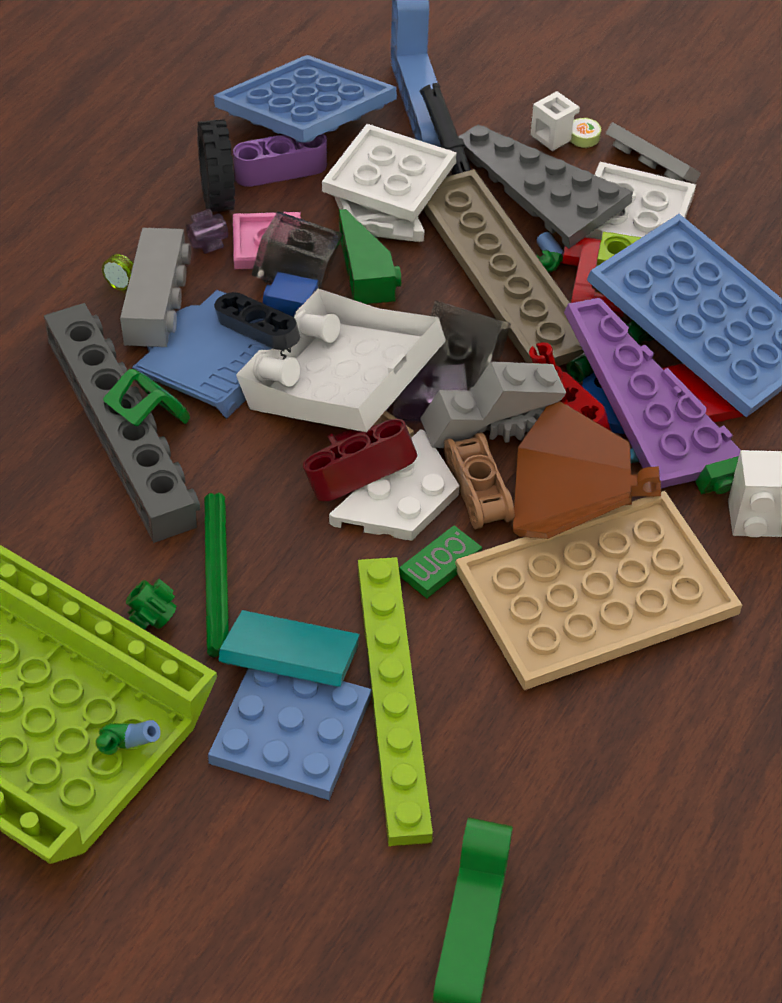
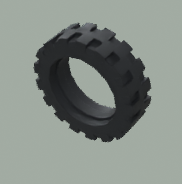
M224 119L200 121L197 127L198 160L207 212L234 210L235 178L227 123Z

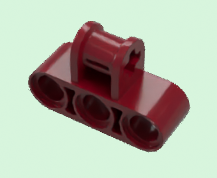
M390 419L371 427L368 432L349 429L336 436L333 433L327 435L331 446L315 452L305 459L303 469L316 498L324 502L337 499L411 465L418 455L405 422L402 419Z

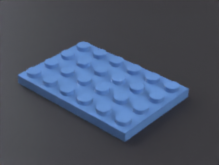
M677 214L590 271L587 278L589 283L745 417H748L782 391V298L681 214Z

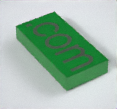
M454 525L400 566L399 575L427 599L457 575L456 559L480 552L482 547Z

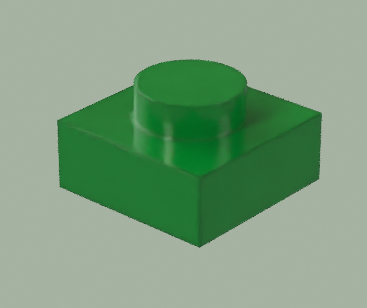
M739 456L705 465L695 481L701 495L713 491L716 494H722L731 490Z

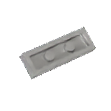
M613 122L606 132L607 135L615 139L613 146L628 155L632 149L641 154L638 159L639 161L653 169L658 164L667 169L664 175L671 179L680 181L685 179L695 184L701 174L686 163Z

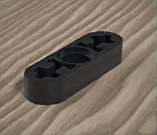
M237 292L224 294L215 301L214 307L220 324L275 350L289 349L300 340L295 318ZM264 318L260 322L250 323L253 320Z

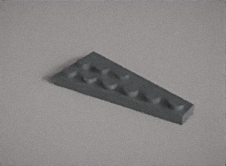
M477 124L459 136V139H463L465 143L463 150L466 158L476 167H484L488 171L489 178L494 183L500 181L505 186V192L531 216L540 217L544 220L545 228L549 232H557L562 236V243L567 248L574 246L632 203L633 191L593 175L589 171L570 165L561 159H556L540 152L536 148H531L510 137L496 133L485 126Z

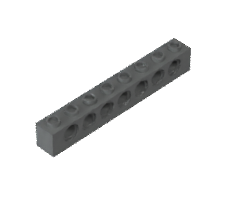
M85 303L44 315L48 342L153 543L197 528L196 511L200 510L198 497L193 488H186L184 472L179 462H172L170 458L171 451L164 436L158 437L156 433L157 426L152 413L139 426H134L103 400L105 395L125 374L127 368L123 362H117L116 351L111 339H104L99 317L97 315L92 316ZM130 386L123 396V408H133L142 401L137 386Z

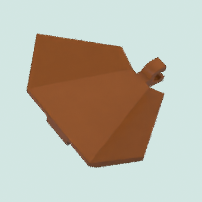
M559 401L548 405L518 446L513 532L519 537L549 539L623 505H632L633 496H661L659 466L646 467L641 469L636 475H632L630 442Z

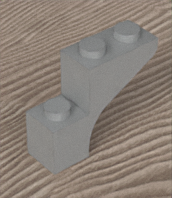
M490 362L471 391L439 390L420 419L432 448H444V440L453 439L455 442L472 438L477 432L491 423L557 403L565 396L566 391L553 364Z

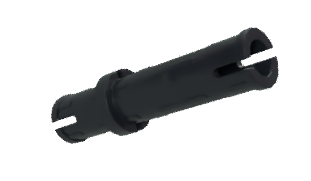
M433 83V89H431L430 84L426 85L420 90V94L423 97L439 139L440 147L457 153L456 164L451 169V174L456 175L470 171L471 168L463 150L465 143L463 139L458 137L442 95L440 84Z

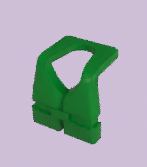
M135 369L126 371L103 398L107 405L134 426H139L158 404L184 424L190 419L189 412L176 398L144 373ZM135 381L148 396L133 408H123L122 398L132 382Z

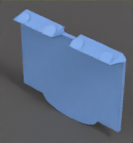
M216 290L200 306L191 305L177 311L175 333L170 332L167 347L147 346L149 352L132 369L144 373L154 381L215 406L227 419L246 401L236 374L259 350H269L272 348L220 324L214 304L220 296L227 293ZM264 318L253 320L250 323L260 322Z

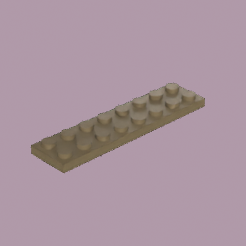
M475 169L446 177L423 208V211L525 362L533 363L529 356V350L532 346L535 347L539 356L536 344L541 342L549 343L552 346L557 366L566 364L582 355L584 351L564 314L567 304L570 302Z

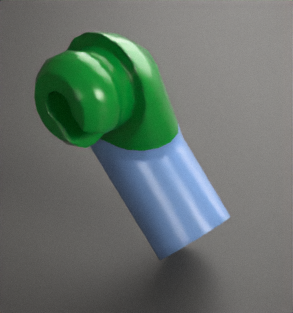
M544 232L538 236L536 241L543 254L541 257L536 256L547 272L552 273L556 271L563 260L564 251L550 232Z
M153 720L137 724L109 723L99 730L100 735L97 737L95 744L100 752L111 755L116 753L118 748H132L157 741L160 737V727Z

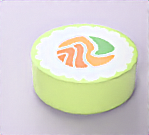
M589 118L575 119L573 121L570 142L583 148L596 145L600 140L601 126Z

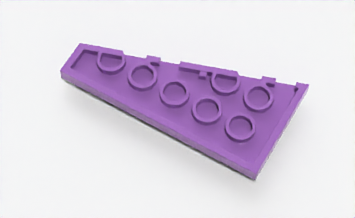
M601 298L567 304L564 314L642 467L659 466L661 488L695 481L705 465L739 456L740 449L731 440L733 436L724 425L719 428L707 416L706 407L668 368L663 370L652 359L654 353L646 345L640 346L627 333L629 327Z

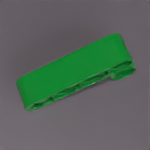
M469 817L467 819L460 867L434 987L433 1003H481L507 869L513 826Z

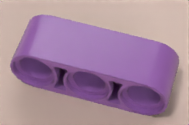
M321 134L315 137L313 141L307 143L297 142L294 138L287 135L239 143L233 149L235 181L242 186H257L322 173L327 167L326 136Z

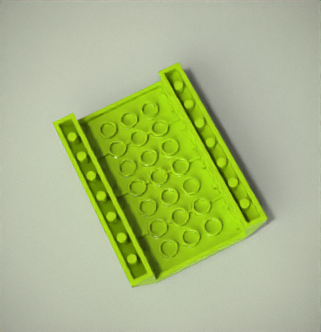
M1 545L0 831L52 864L84 854L194 730L216 681L217 672ZM153 720L160 727V737L157 741L132 748H118L117 752L111 755L100 752L95 744L97 737L100 735L99 730L109 723L137 724Z

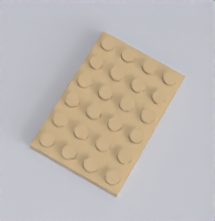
M662 491L661 496L644 497L632 501V505H623L549 539L523 537L456 559L455 563L458 576L523 690L739 615L742 608V603L665 491Z

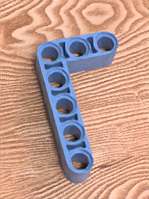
M392 0L391 63L416 140L440 147L439 139L423 97L420 94V90L426 85L430 84L431 89H433L432 84L437 83L427 54L429 0Z

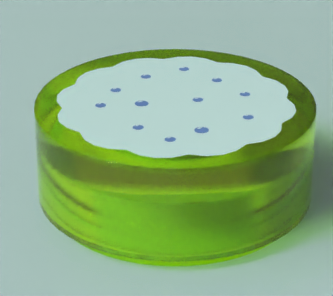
M113 254L102 264L104 278L112 287L118 290H126L133 262L122 254Z

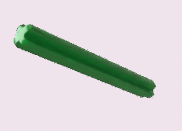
M208 493L204 497L207 654L213 658L219 656L220 648L229 634L225 496L222 493Z

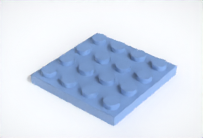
M305 55L215 94L214 103L216 108L226 111L232 116H239L249 120L252 124L261 125L275 133L287 135L294 138L297 142L307 143L325 132L338 129V126L360 119L362 115L372 110L383 108L385 104L397 99V88Z

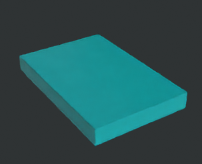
M242 610L220 648L219 661L221 663L339 687L358 648L360 634Z

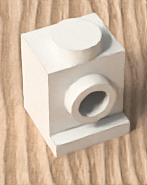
M558 91L534 103L530 135L554 151L571 141L574 115L579 113L580 107Z

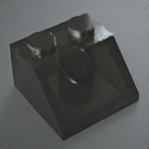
M278 211L260 240L252 276L261 278L263 282L272 285L277 272L318 280V289L322 290L343 233Z
M435 300L430 316L439 317L446 341L420 372L470 388L474 387L490 362H499L511 323Z

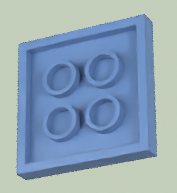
M248 668L208 753L209 764L330 800L370 703L371 689L345 681L342 682L341 686L337 687Z

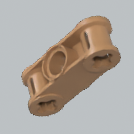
M476 433L474 438L455 442L453 439L444 440L446 463L460 485L459 490L468 509L473 528L475 530L483 528L485 523L504 520L506 523L512 522L515 517L513 500L490 453L484 433Z

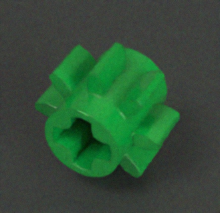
M158 579L154 585H151L146 580L141 581L126 599V604L131 607L128 611L130 615L128 619L144 630L149 624L156 629L163 627L173 616L177 608L172 602L175 598V595L172 594L174 590L161 579Z

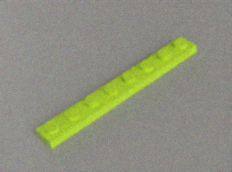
M394 557L358 560V576L388 846L432 843L433 831L398 559Z

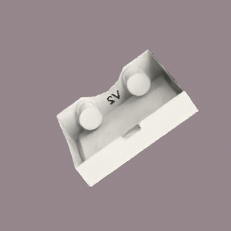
M317 289L296 311L294 318L300 334L299 342L285 350H275L273 348L259 350L236 376L250 410L368 432L446 340L439 317L379 309Z

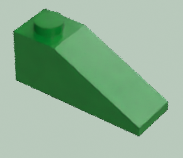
M339 209V238L352 299L364 304L394 302L396 287H401L400 267L393 265L391 252L347 209Z

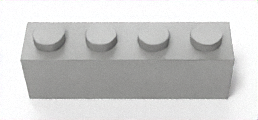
M142 228L120 317L124 345L167 347L170 332L175 333L177 325L175 309H180L182 302L180 286L185 287L186 285L185 264H190L191 245L185 243L184 229Z

